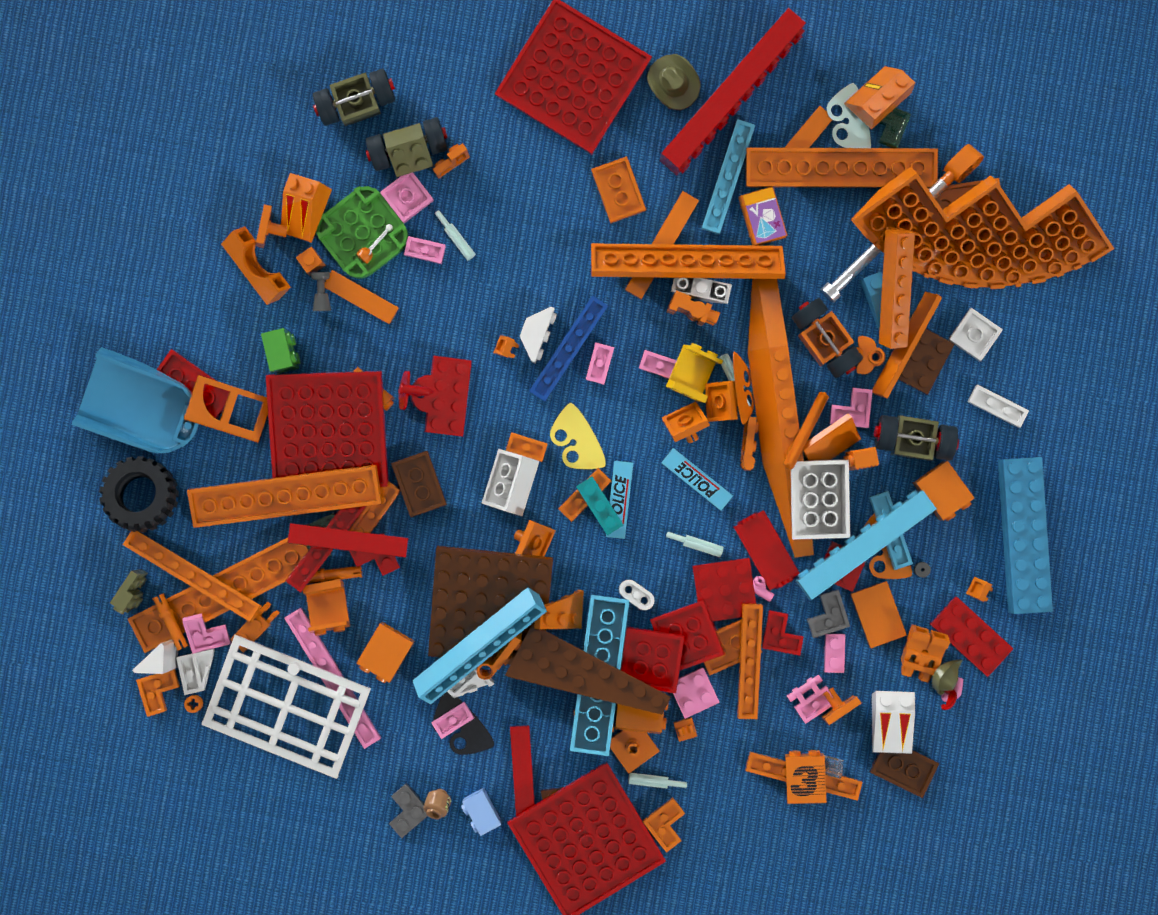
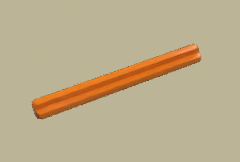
M826 392L818 393L783 462L786 469H793L829 399Z

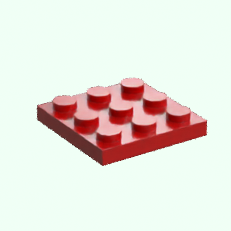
M750 558L692 566L697 602L705 600L713 621L742 617V604H756Z
M705 600L650 619L654 631L685 635L680 670L725 655Z
M627 627L621 671L659 691L676 693L685 635Z

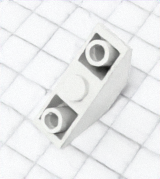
M674 278L671 292L675 293L677 290L692 296L691 299L728 304L732 284L704 278Z
M553 307L538 312L525 320L520 338L532 363L536 364V361L542 358L544 352L541 349L543 342L547 343L550 332L547 330L550 324H554L557 316L554 313L555 308Z

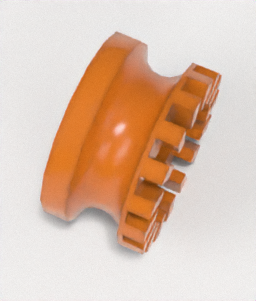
M191 695L186 698L184 707L188 712L196 713L202 709L203 699L198 695ZM193 699L198 703V706L194 709L189 705V702Z

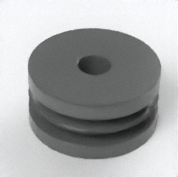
M918 562L914 566V573L918 577L924 578L930 574L931 569L927 563Z

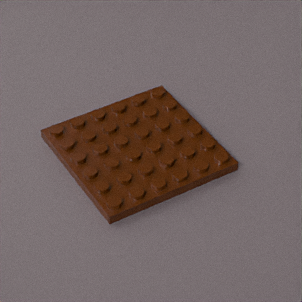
M437 546L428 656L441 658L528 587L540 595L544 605L548 604L553 557ZM529 625L526 629H524V630L521 632V633H522L521 641L524 640V638H525L526 634L528 633V631H529L531 625ZM499 649L496 653H494L491 657L494 658V657L496 656V654L500 651V649ZM513 650L510 654L512 657L507 664L511 665L518 650Z

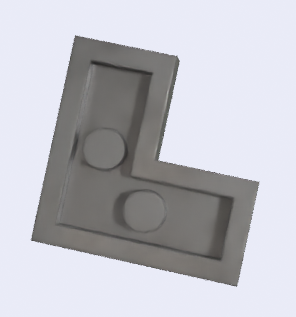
M839 590L819 595L825 614L807 619L812 637L815 638L850 627Z
M407 783L391 796L403 810L389 823L401 838L427 817L423 808L424 802Z

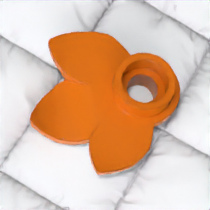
M866 336L858 337L859 347L856 348L863 356V359L858 363L857 373L868 374L874 367L883 364L885 353L881 348L876 347L873 339ZM877 354L878 360H873L872 355Z

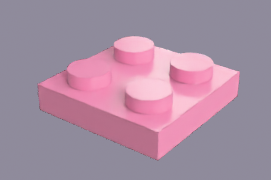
M414 173L400 176L380 192L403 223L434 201Z
M703 667L678 678L677 691L673 695L685 719L720 703Z

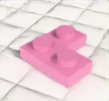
M852 388L850 407L831 405L829 424H833L849 413L856 427L869 428L872 390Z
M202 613L182 618L192 654L231 644L226 624L206 629Z

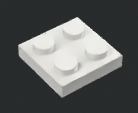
M970 308L948 340L980 362L1003 329Z

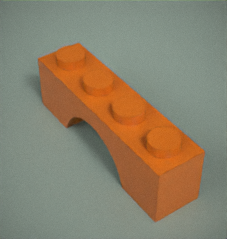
M245 226L233 230L221 243L266 305L279 300L291 288L280 272L270 273L260 266L255 255L256 240Z

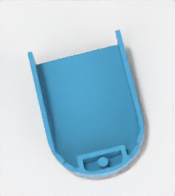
M103 347L99 349L95 356L97 359L78 414L71 425L153 453H169L185 446L193 438L199 425L184 420L192 392L184 384L142 362Z

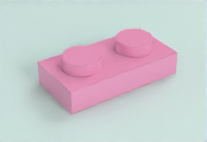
M408 236L404 255L442 264L446 245Z
M595 343L586 380L604 385L614 347Z
M645 350L639 369L669 379L677 360Z
M825 634L824 672L844 673L845 634Z
M464 701L431 723L442 739L475 717Z

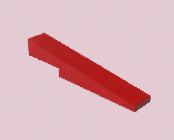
M290 523L287 543L406 558L409 538Z

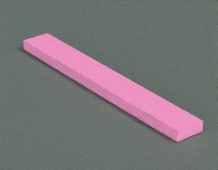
M302 607L286 616L284 619L313 666L344 678L321 638L315 636V633L312 634L308 631V628L311 627L310 620ZM321 678L327 688L334 691L338 690V684ZM346 688L344 695L357 699L354 692ZM341 702L339 709L347 722L350 723L355 707ZM363 709L354 733L365 749L380 740L381 736Z

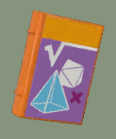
M773 186L738 197L752 245L759 246L786 238L787 232Z

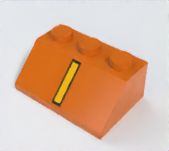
M884 66L853 94L844 105L872 130L912 93L916 82L903 70Z

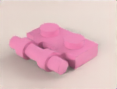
M819 675L813 679L809 678L806 680L807 683L799 688H794L793 692L787 695L790 702L796 698L799 700L800 703L794 706L805 724L832 707L823 695L824 692L828 691L833 698L828 687L824 686L819 689L817 684L823 681ZM812 689L814 694L805 699L802 694Z

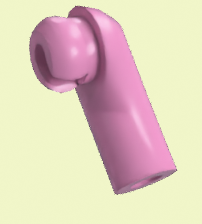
M756 576L753 579L755 594L770 602L774 594L766 589L765 579L762 576Z
M959 677L954 688L957 693V699L962 694L964 680ZM942 694V701L947 702L948 694Z

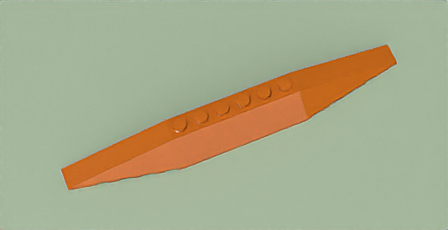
M752 279L747 353L756 419L759 423L758 434L762 463L794 557L814 555L812 539H792L791 469H786L783 465L800 429L777 279ZM802 451V453H801V455H800L798 461H804V459H803V451Z

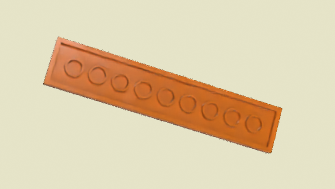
M746 148V187L882 188L905 170L912 167L926 187L931 188L938 181V149Z
M591 243V277L785 279L786 275L783 246Z
M377 465L187 490L193 528L382 503Z
M288 538L213 576L248 598L253 599L284 583L308 552L309 548L304 545L287 543ZM189 587L166 599L170 608L174 611V617L182 634L186 633L182 618L202 613L206 623L229 611L228 608L193 587ZM156 605L128 618L144 653L153 650L162 642L172 639L163 619L159 616L160 613Z

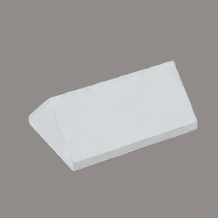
M171 639L159 644L132 671L134 673L164 674L178 668L176 659L178 651L173 640Z

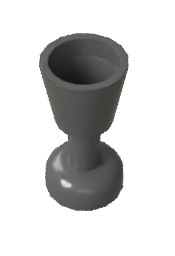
M311 272V278L317 280V294L314 296L313 311H331L328 293H325L324 280L330 278V272Z

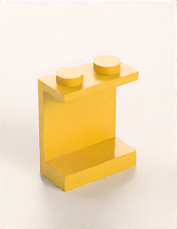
M697 344L683 345L666 387L695 401L705 403L708 398L707 395L703 394L705 384L710 378L715 363L722 364L723 360L717 358L718 354L707 351L706 353L702 351V347Z

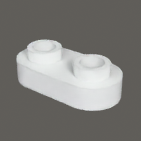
M625 580L620 584V595L624 599L629 600L638 609L648 610L654 605V596L633 580ZM626 586L631 587V593L625 592ZM642 597L647 598L646 604L641 603Z

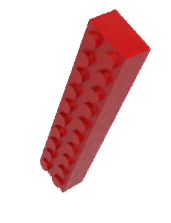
M788 8L663 150L660 162L676 176L680 172L683 174L690 166L691 159H696L701 154L704 148L703 145L705 143L709 145L714 139V135L717 133L716 130L719 129L721 131L724 128L729 115L734 116L740 109L741 102H746L751 97L755 89L754 87L758 88L764 82L767 72L770 74L773 72L780 61L779 58L784 59L787 56L790 48L793 46L792 43L796 45L805 32L803 28L806 22Z

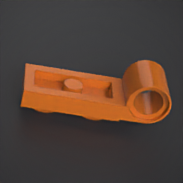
M519 633L504 645L494 658L489 657L477 667L479 678L488 680L492 678L502 665H507L512 657L510 654L513 650L517 651L523 642L521 641L522 633ZM482 666H489L491 669L484 670Z

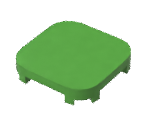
M369 186L354 188L352 193L326 213H323L316 230L318 238L342 270L350 277L356 279L372 275L404 250L408 239V230L381 193ZM391 224L393 230L388 232L372 250L373 257L371 261L365 264L357 257L356 253L361 248H369L386 230V225Z

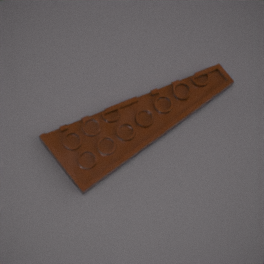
M533 624L505 674L510 678L661 715L671 698L543 629H534Z

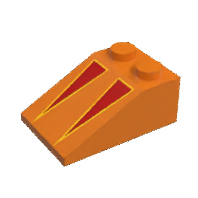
M292 173L289 174L283 190L281 225L288 226L286 235L312 243L331 194V188L319 181Z

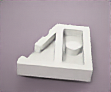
M214 649L176 657L184 695L205 690L215 652Z
M476 668L447 692L456 698L465 693L478 691L477 688L485 685L493 686L494 680L492 678L488 680L479 678Z

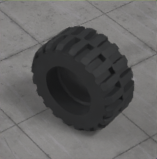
M138 456L136 459L128 457L125 462L122 460L118 461L116 468L111 467L108 470L109 476L103 477L104 487L101 486L99 489V493L102 494L99 500L100 504L104 506V513L118 526L133 532H147L148 529L153 531L157 529L159 524L163 526L167 522L165 519L168 516L172 517L174 514L172 512L173 507L177 508L178 505L176 497H179V491L176 489L178 485L176 480L173 479L171 472L151 458L146 459L142 456ZM146 477L155 484L156 495L154 501L143 511L133 512L128 510L123 502L125 488L134 479Z

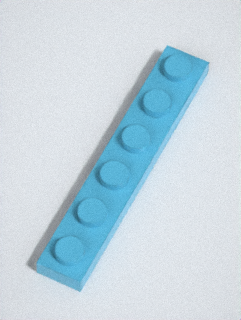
M739 119L736 121L701 228L715 234H720L744 162L746 148L749 146L755 128L754 124Z

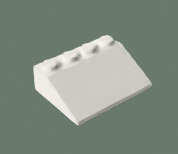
M849 460L797 461L795 467L791 469L792 539L850 538Z

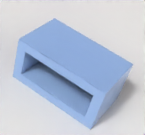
M485 788L463 799L462 809L466 816L470 815L472 819L470 823L475 833L479 832L480 836L501 825L502 820Z

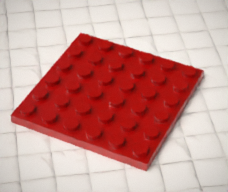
M553 0L496 90L495 96L592 155L648 66L652 56L563 1Z
M382 371L266 375L272 478L377 465L380 487L388 486Z
M607 761L507 821V824L562 915H579L666 862Z

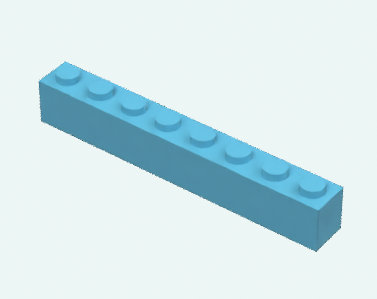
M916 490L912 491L906 496L908 498L903 503L899 501L891 507L892 511L887 515L884 512L875 518L876 523L865 525L860 529L861 533L858 536L852 535L850 538H847L844 541L846 544L843 547H835L829 552L830 556L825 560L822 557L813 563L814 568L809 571L805 569L799 573V578L796 582L807 598L812 600L935 511L936 507L923 490L918 492Z
M529 587L526 588L412 680L418 697L432 704L546 613L547 610L540 595Z

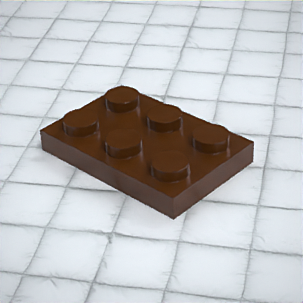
M925 329L898 380L928 395L954 343Z
M428 450L391 463L410 518L447 505Z
M912 750V754L878 752L869 772L923 798L939 763Z

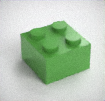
M284 328L261 333L270 372L280 374L299 369L298 364H301L298 352L295 353L294 345H296V339L294 334H291L290 331Z

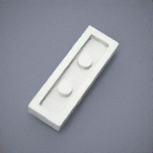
M979 385L975 386L968 400V403L1018 428H1021L1029 410Z

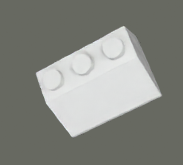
M498 449L482 504L523 516L539 461Z

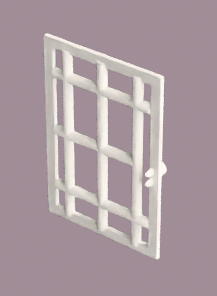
M234 635L202 725L337 779L371 688L241 636ZM239 646L252 650V657L237 652ZM260 655H265L289 665L288 672L259 661ZM234 660L248 664L242 684L227 679ZM255 668L291 681L284 701L249 688ZM300 670L338 684V690L334 691L299 677L296 674ZM298 685L334 699L327 719L291 705ZM224 687L238 692L231 711L217 706ZM346 688L360 693L359 699L344 695ZM245 695L281 709L274 729L238 715ZM341 702L355 707L348 727L334 722ZM288 712L324 726L317 745L281 732ZM214 714L227 718V724L224 725L212 720ZM235 722L270 735L269 742L234 729ZM331 729L345 734L338 754L324 749ZM278 739L312 752V759L277 746ZM320 757L335 761L333 768L319 763Z

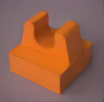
M500 335L493 353L507 358H514L515 355L510 351L512 347L518 348L519 345L514 339Z
M974 577L966 594L982 602L987 601L988 598L986 596L988 592L993 590L992 584Z
M692 717L673 722L679 742L697 737Z

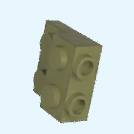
M143 569L131 570L110 602L114 606L113 609L120 614H124V612L129 613L130 610L137 608L143 600L141 597L144 593L138 590V587L142 588L147 581L145 577L148 573Z

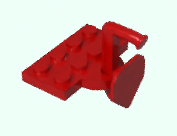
M433 356L431 375H423L417 378L412 385H410V372L404 371L398 389L399 409H406L409 396L413 405L419 411L426 413L424 432L463 437L472 361Z

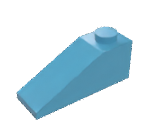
M882 272L860 280L878 330L880 329Z

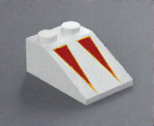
M875 691L872 694L873 752L912 754L915 692Z

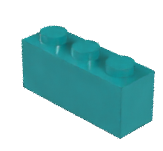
M593 476L576 486L607 536L623 526V523Z

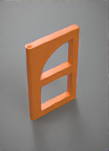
M198 375L184 420L258 443L268 415L267 397ZM204 384L230 391L220 420L214 418L205 407L203 400ZM238 394L263 402L253 431L229 424Z

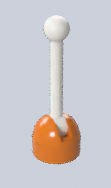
M391 224L386 225V230L369 248H361L356 253L357 257L365 264H368L373 257L372 250L388 232L393 230V226Z

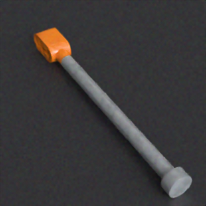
M967 144L946 164L944 167L946 173L929 189L933 197L936 199L954 180L957 183L962 182L980 165L984 156L972 145ZM872 244L832 284L827 282L821 288L822 293L834 303L841 296L839 292L881 250Z

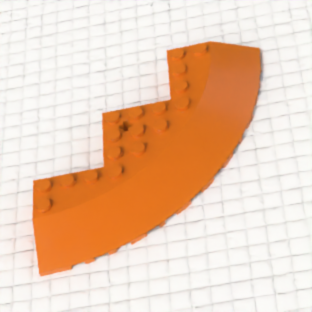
M910 167L879 189L851 219L862 234L883 253L885 230L903 228L915 232L913 272L915 271L926 278H933L945 284L962 285L967 288L988 287L990 289H1002L1010 285L1021 287L1023 283L1031 282L1036 284L1045 282L1046 279L1063 276L1064 273L1071 270H1078L1082 268V265L1094 262L1114 250V247L1077 190L1070 184L1021 218L999 183L990 175L942 210L917 172Z

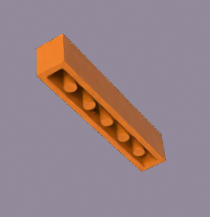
M903 228L885 230L879 344L890 349L908 347L915 232Z

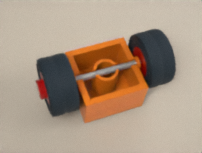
M817 298L811 303L807 301L798 307L800 311L791 318L800 330L812 323L798 337L819 366L824 365L836 356L833 361L827 364V368L834 378H838L844 373L848 375L856 369L855 365L862 361L863 356L855 346L844 353L842 352L853 344L854 340L835 314L831 311L820 320L817 319L828 310L821 298Z

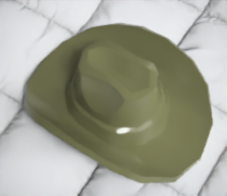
M678 54L665 55L657 59L650 66L647 74L648 84L656 97L669 109L681 111L690 107L699 97L701 88L699 76L693 66L683 56Z

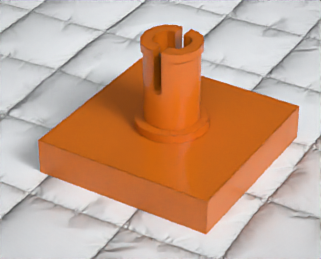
M265 204L263 206L256 247L264 248L268 234L286 237L288 226L272 223L270 220L272 206Z
M735 381L706 383L708 422L737 420L738 402Z
M696 401L662 417L663 423L674 442L686 437L688 443H693L692 437L695 441L699 438L696 432L710 426L708 419Z
M529 520L525 532L517 530L514 534V539L520 542L515 554L545 557L556 530Z
M832 687L829 689V692L833 698L828 691L823 693L832 709L821 717L826 724L830 725L860 705L861 702L854 695L842 702Z
M621 730L611 737L610 748L628 774L660 752L648 733Z

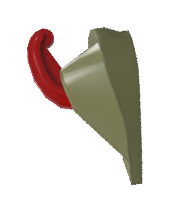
M961 659L942 664L933 675V689L939 695L948 694L946 705H941L942 710H948L956 703L957 693L954 688L958 682V668L963 661Z

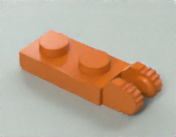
M748 417V421L744 424L740 467L747 471L753 470L755 466V459L752 454L756 451L754 436L758 432L759 423L756 422L757 417Z
M267 602L259 610L252 622L247 621L234 635L255 642L271 625L270 623L280 612L274 611L266 620L262 614L271 606ZM239 646L243 653L247 651V648Z

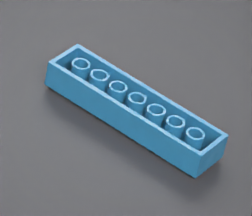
M1042 457L998 460L1008 613L1053 612Z

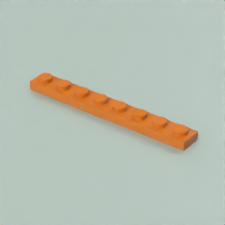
M131 531L123 543L125 547L249 622L254 620L262 605L139 531Z

